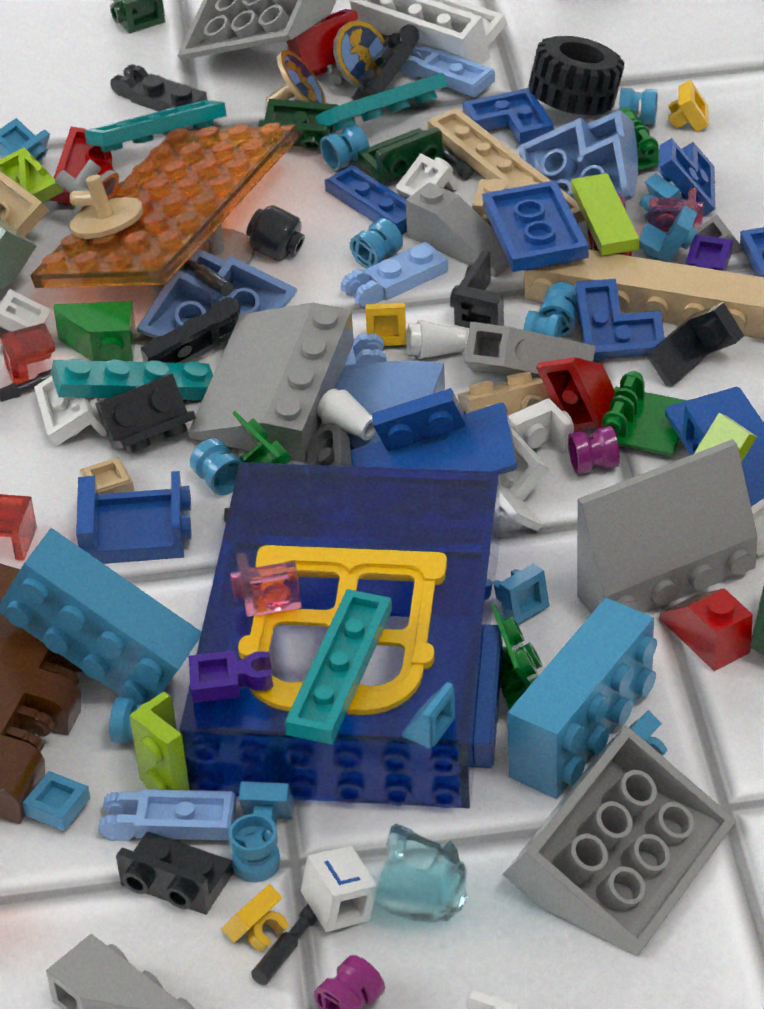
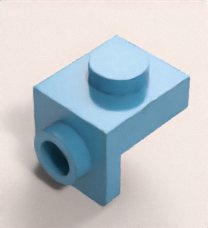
M15 118L0 128V154L6 157L24 147L40 162L48 152L46 146L50 133L44 129L37 135H34L24 124Z
M684 205L667 233L646 223L639 236V249L643 250L652 259L671 262L679 248L682 247L686 250L694 239L697 229L692 226L698 212Z

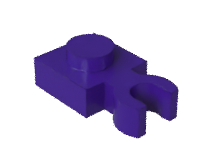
M696 234L685 265L726 271L733 251V240Z
M236 650L188 656L190 690L193 703L240 698V687L248 686L257 691L273 688L269 652H254L245 659L237 660Z

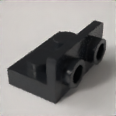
M173 373L95 403L112 449L126 448L128 453L150 446L149 438L163 433L164 438L180 434L188 430L185 423L196 419L194 411L186 410Z
M146 832L134 851L121 848L116 855L121 885L126 886L137 894H148L168 901L177 908L191 909L207 915L234 873L233 863L230 859L151 832Z

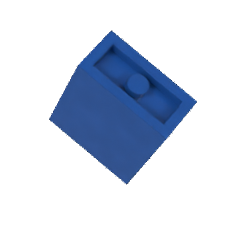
M171 471V489L98 494L95 476L78 477L76 523L78 546L103 564L184 558V540H192L190 514H184V511H191L190 486H182L180 471Z

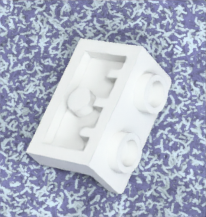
M52 376L34 387L47 435L57 446L70 437L76 436L90 424L102 437L107 435L95 403L102 401L100 398L58 397Z

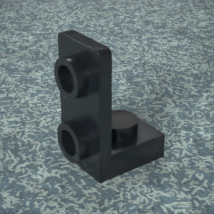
M481 251L476 261L468 265L465 277L460 285H455L451 292L450 307L454 308L455 325L470 328V322L504 326L503 294L485 291L491 281L490 252Z
M723 302L692 314L647 353V357L664 384L668 387L679 381L708 354L736 344L745 335Z

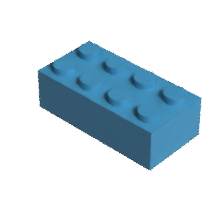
M50 528L25 561L0 601V613L11 624L33 635L43 642L50 651L62 655L82 669L88 677L98 680L120 695V697L132 698L136 704H144L163 692L203 634L199 629L53 528Z
M607 597L604 598L507 712L510 778L555 799L561 796L569 784L574 785L590 758L594 754L598 755L606 746L611 732L617 725L622 726L625 724L631 714L633 705L641 696H647L653 688L656 679V672L653 671V655L657 647V640L653 638L654 617Z

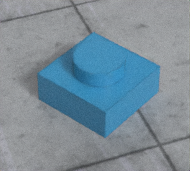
M48 771L24 800L25 816L65 831L91 799L89 787Z

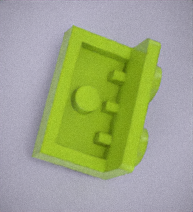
M162 692L149 702L142 704L135 712L129 715L139 777L147 789L190 790L182 734L176 728L172 697L166 692Z

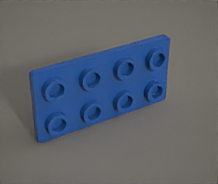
M740 387L729 388L667 406L665 408V416L690 455L694 454L718 413L728 416L756 435L757 438L741 463L751 507L764 498V422Z
M452 388L372 413L373 426L381 441L351 450L352 472L350 482L354 512L361 519L516 470L518 464L505 404L501 402L464 414Z

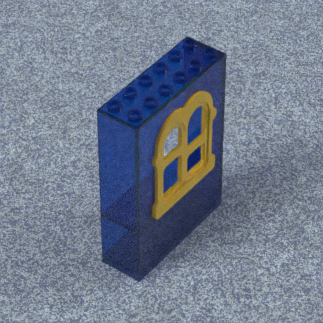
M239 463L196 655L236 650L237 660L245 659L254 652H269L273 630L279 625L324 626L329 628L346 590L350 589L390 597L392 602L390 616L409 617V624L404 629H384L377 644L403 648L405 651L403 666L398 676L383 685L366 686L359 684L333 745L286 735L285 720L303 682L281 681L272 675L273 688L257 691L248 686L240 687V698L198 703L192 702L189 685L179 731L182 734L190 790L233 791L235 796L239 797L241 781L289 784L293 799L301 801L316 800L392 804L396 806L470 808L475 769L473 739L484 624L491 625V605H493L494 599L493 581L496 580L501 537L499 472ZM446 682L454 684L456 718L435 746L429 749L405 739L402 736L403 730L423 704Z

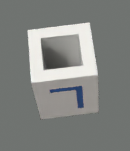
M352 845L308 855L300 891L325 932L370 921L378 885Z

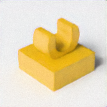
M691 80L679 85L678 99L668 105L672 113L668 115V119L675 128H679L689 121L696 132L708 127L709 109L702 95Z
M405 303L366 304L367 335L371 333L380 335L383 338L384 346L406 345Z
M269 883L221 928L222 931L233 943L248 931L250 944L253 948L262 952L272 943L264 935L262 925L270 926L278 936L289 927L286 918L282 914L270 911L283 897Z

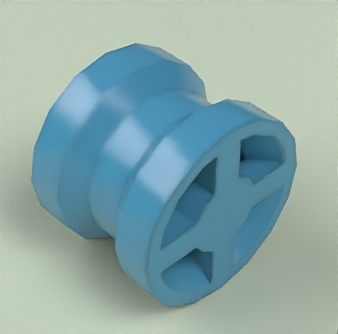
M529 311L523 330L561 338L563 327L562 315L552 314L549 317H544L537 311Z

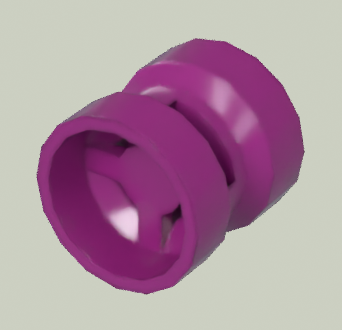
M611 426L598 428L589 436L583 431L568 434V451L573 470L576 474L590 472L594 465L601 466L604 469L619 466V447L615 432Z
M350 955L337 967V976L325 979L314 990L313 996L319 1009H363L362 1007L365 1004H373L385 992V984L383 978L372 964L357 955Z

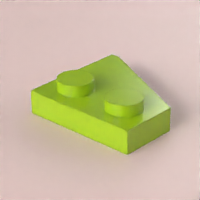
M24 147L0 159V171L42 203L64 192L63 188L55 182V179Z

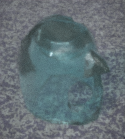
M397 823L391 826L386 842L389 855L381 875L374 903L394 915L413 921L435 923L450 920L462 910L469 897L466 892L467 869L463 861L459 859L457 848L451 840L441 845L419 836L411 829Z

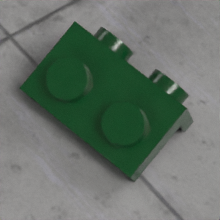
M268 99L265 118L258 122V130L263 143L278 148L290 145L302 146L313 151L320 150L321 138L332 133L336 134L334 125L329 127L318 124L315 116L338 106V104Z
M437 127L427 131L417 128L358 151V164L378 182L384 184L404 176L420 154L433 160L436 157L443 159L442 131Z

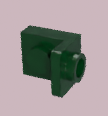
M113 0V4H110L113 20L117 24L120 23L129 34L166 22L163 0Z

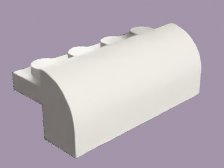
M349 0L351 10L357 11V21L361 20L371 24L381 34L390 36L394 32L400 31L403 26L411 24L419 30L420 39H418L417 45L428 46L436 50L441 49L479 64H483L490 58L488 46L506 26L504 14L462 0Z

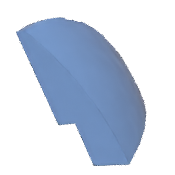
M620 109L589 124L582 118H578L518 146L519 155L523 160L550 181L556 180L559 187L573 199L575 198L571 191V179L608 173L616 191L625 198V201L634 197L638 177L634 122Z
M196 247L190 259L199 265L207 266L231 282L233 285L232 292L228 296H222L198 280L189 269L183 267L179 270L176 268L137 326V332L151 338L163 336L182 326L187 320L197 318L208 311L210 312L212 303L221 301L222 298L225 299L226 297L235 298L239 302L240 314L286 307L297 293V288L230 255L224 261Z
M388 361L367 364L343 371L335 389L347 390L372 415V413L445 390L444 363ZM377 432L371 439L366 441L358 436L346 433L350 439V448L354 449L381 441Z

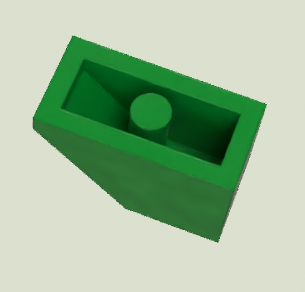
M132 301L54 304L53 310L58 340L91 361H133L136 326Z

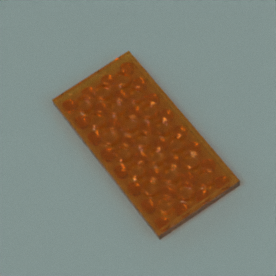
M269 123L262 127L249 128L248 125L243 124L231 129H218L215 126H210L200 131H187L185 128L170 131L166 138L149 152L150 155L141 164L136 165L132 169L133 172L124 181L118 183L115 186V191L108 196V200L130 197L142 202L143 214L139 220L126 229L100 238H77L72 233L61 240V244L50 255L44 257L42 263L30 274L34 287L165 285L299 139L296 126H280L279 123Z

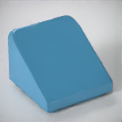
M446 682L423 704L403 730L402 736L405 739L429 749L435 746L456 718L454 684Z

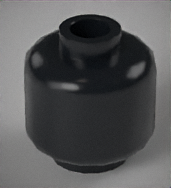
M275 205L267 206L264 210L258 209L253 214L246 230V235L250 237L251 247L276 261L285 259L290 253L296 255L305 240V235L301 233L302 223L300 218Z

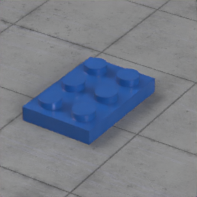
M556 180L482 194L483 208L513 272L529 271L538 267L559 263L566 264L575 260L589 258V245Z

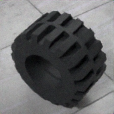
M552 36L551 38H545L537 46L528 84L529 91L539 101L563 112L578 115L603 114L613 109L625 63L621 56L609 47L587 38L576 36Z

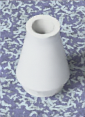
M418 320L417 324L409 323L407 326L406 351L408 355H416L417 359L464 352L466 334L464 328H452L423 320Z
M331 389L319 401L317 415L322 419L324 425L336 424L344 432L358 436L365 441L375 435L376 430L373 426L372 415L347 390Z

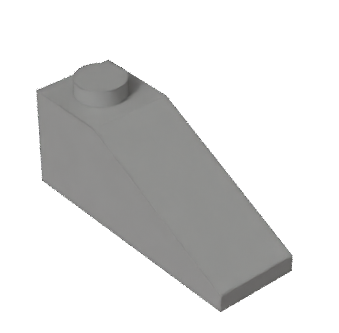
M429 182L405 200L407 237L420 243L427 242L437 251L467 265L474 263L481 251L490 252L491 276L497 277L510 267L492 226L459 195Z

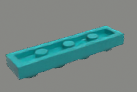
M440 73L333 107L315 117L318 124L329 127L334 125L335 130L340 131L356 124L355 118L362 117L363 122H367L383 116V109L389 108L392 114L410 107V100L415 99L417 105L436 99L435 91L447 87L448 84L444 73Z
M203 100L84 131L88 145L100 146L102 151H114L122 149L123 142L132 140L133 143L137 144L153 141L154 134L163 132L164 136L184 133V127L193 125L194 128L209 127L214 125V119L225 117L227 114L225 102Z
M82 359L53 360L51 369L58 397L109 398L173 373L183 400H203L213 377L209 364L194 361L187 363H165L155 360L149 362H124L121 360L84 361Z
M350 589L346 590L285 720L286 735L333 745L392 612L390 597Z

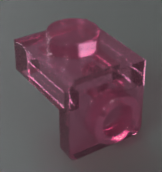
M689 188L688 199L650 197L648 223L667 233L685 205L698 212L692 227L695 228V224L702 225L704 202H697V188Z
M246 553L237 554L239 571L230 572L234 600H244L247 617L302 608L295 561L249 568Z

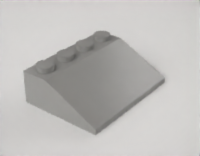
M203 0L177 56L180 60L292 40L330 15L336 0Z
M306 303L240 314L196 413V419L193 420L189 429V438L200 441L216 438L221 440L226 446L251 451L257 445L232 414L236 411L247 423L254 418L269 434L270 437L266 440L267 442L278 441L292 457V460L306 462L308 458V444L322 423V419L317 415L319 401L327 391L336 388L354 343L352 310L319 303Z
M733 439L577 499V597L591 614L605 597L645 613L697 591L705 590L734 576L742 575L756 566L757 532L738 445Z
M626 725L599 752L502 875L540 908L637 956L737 820Z

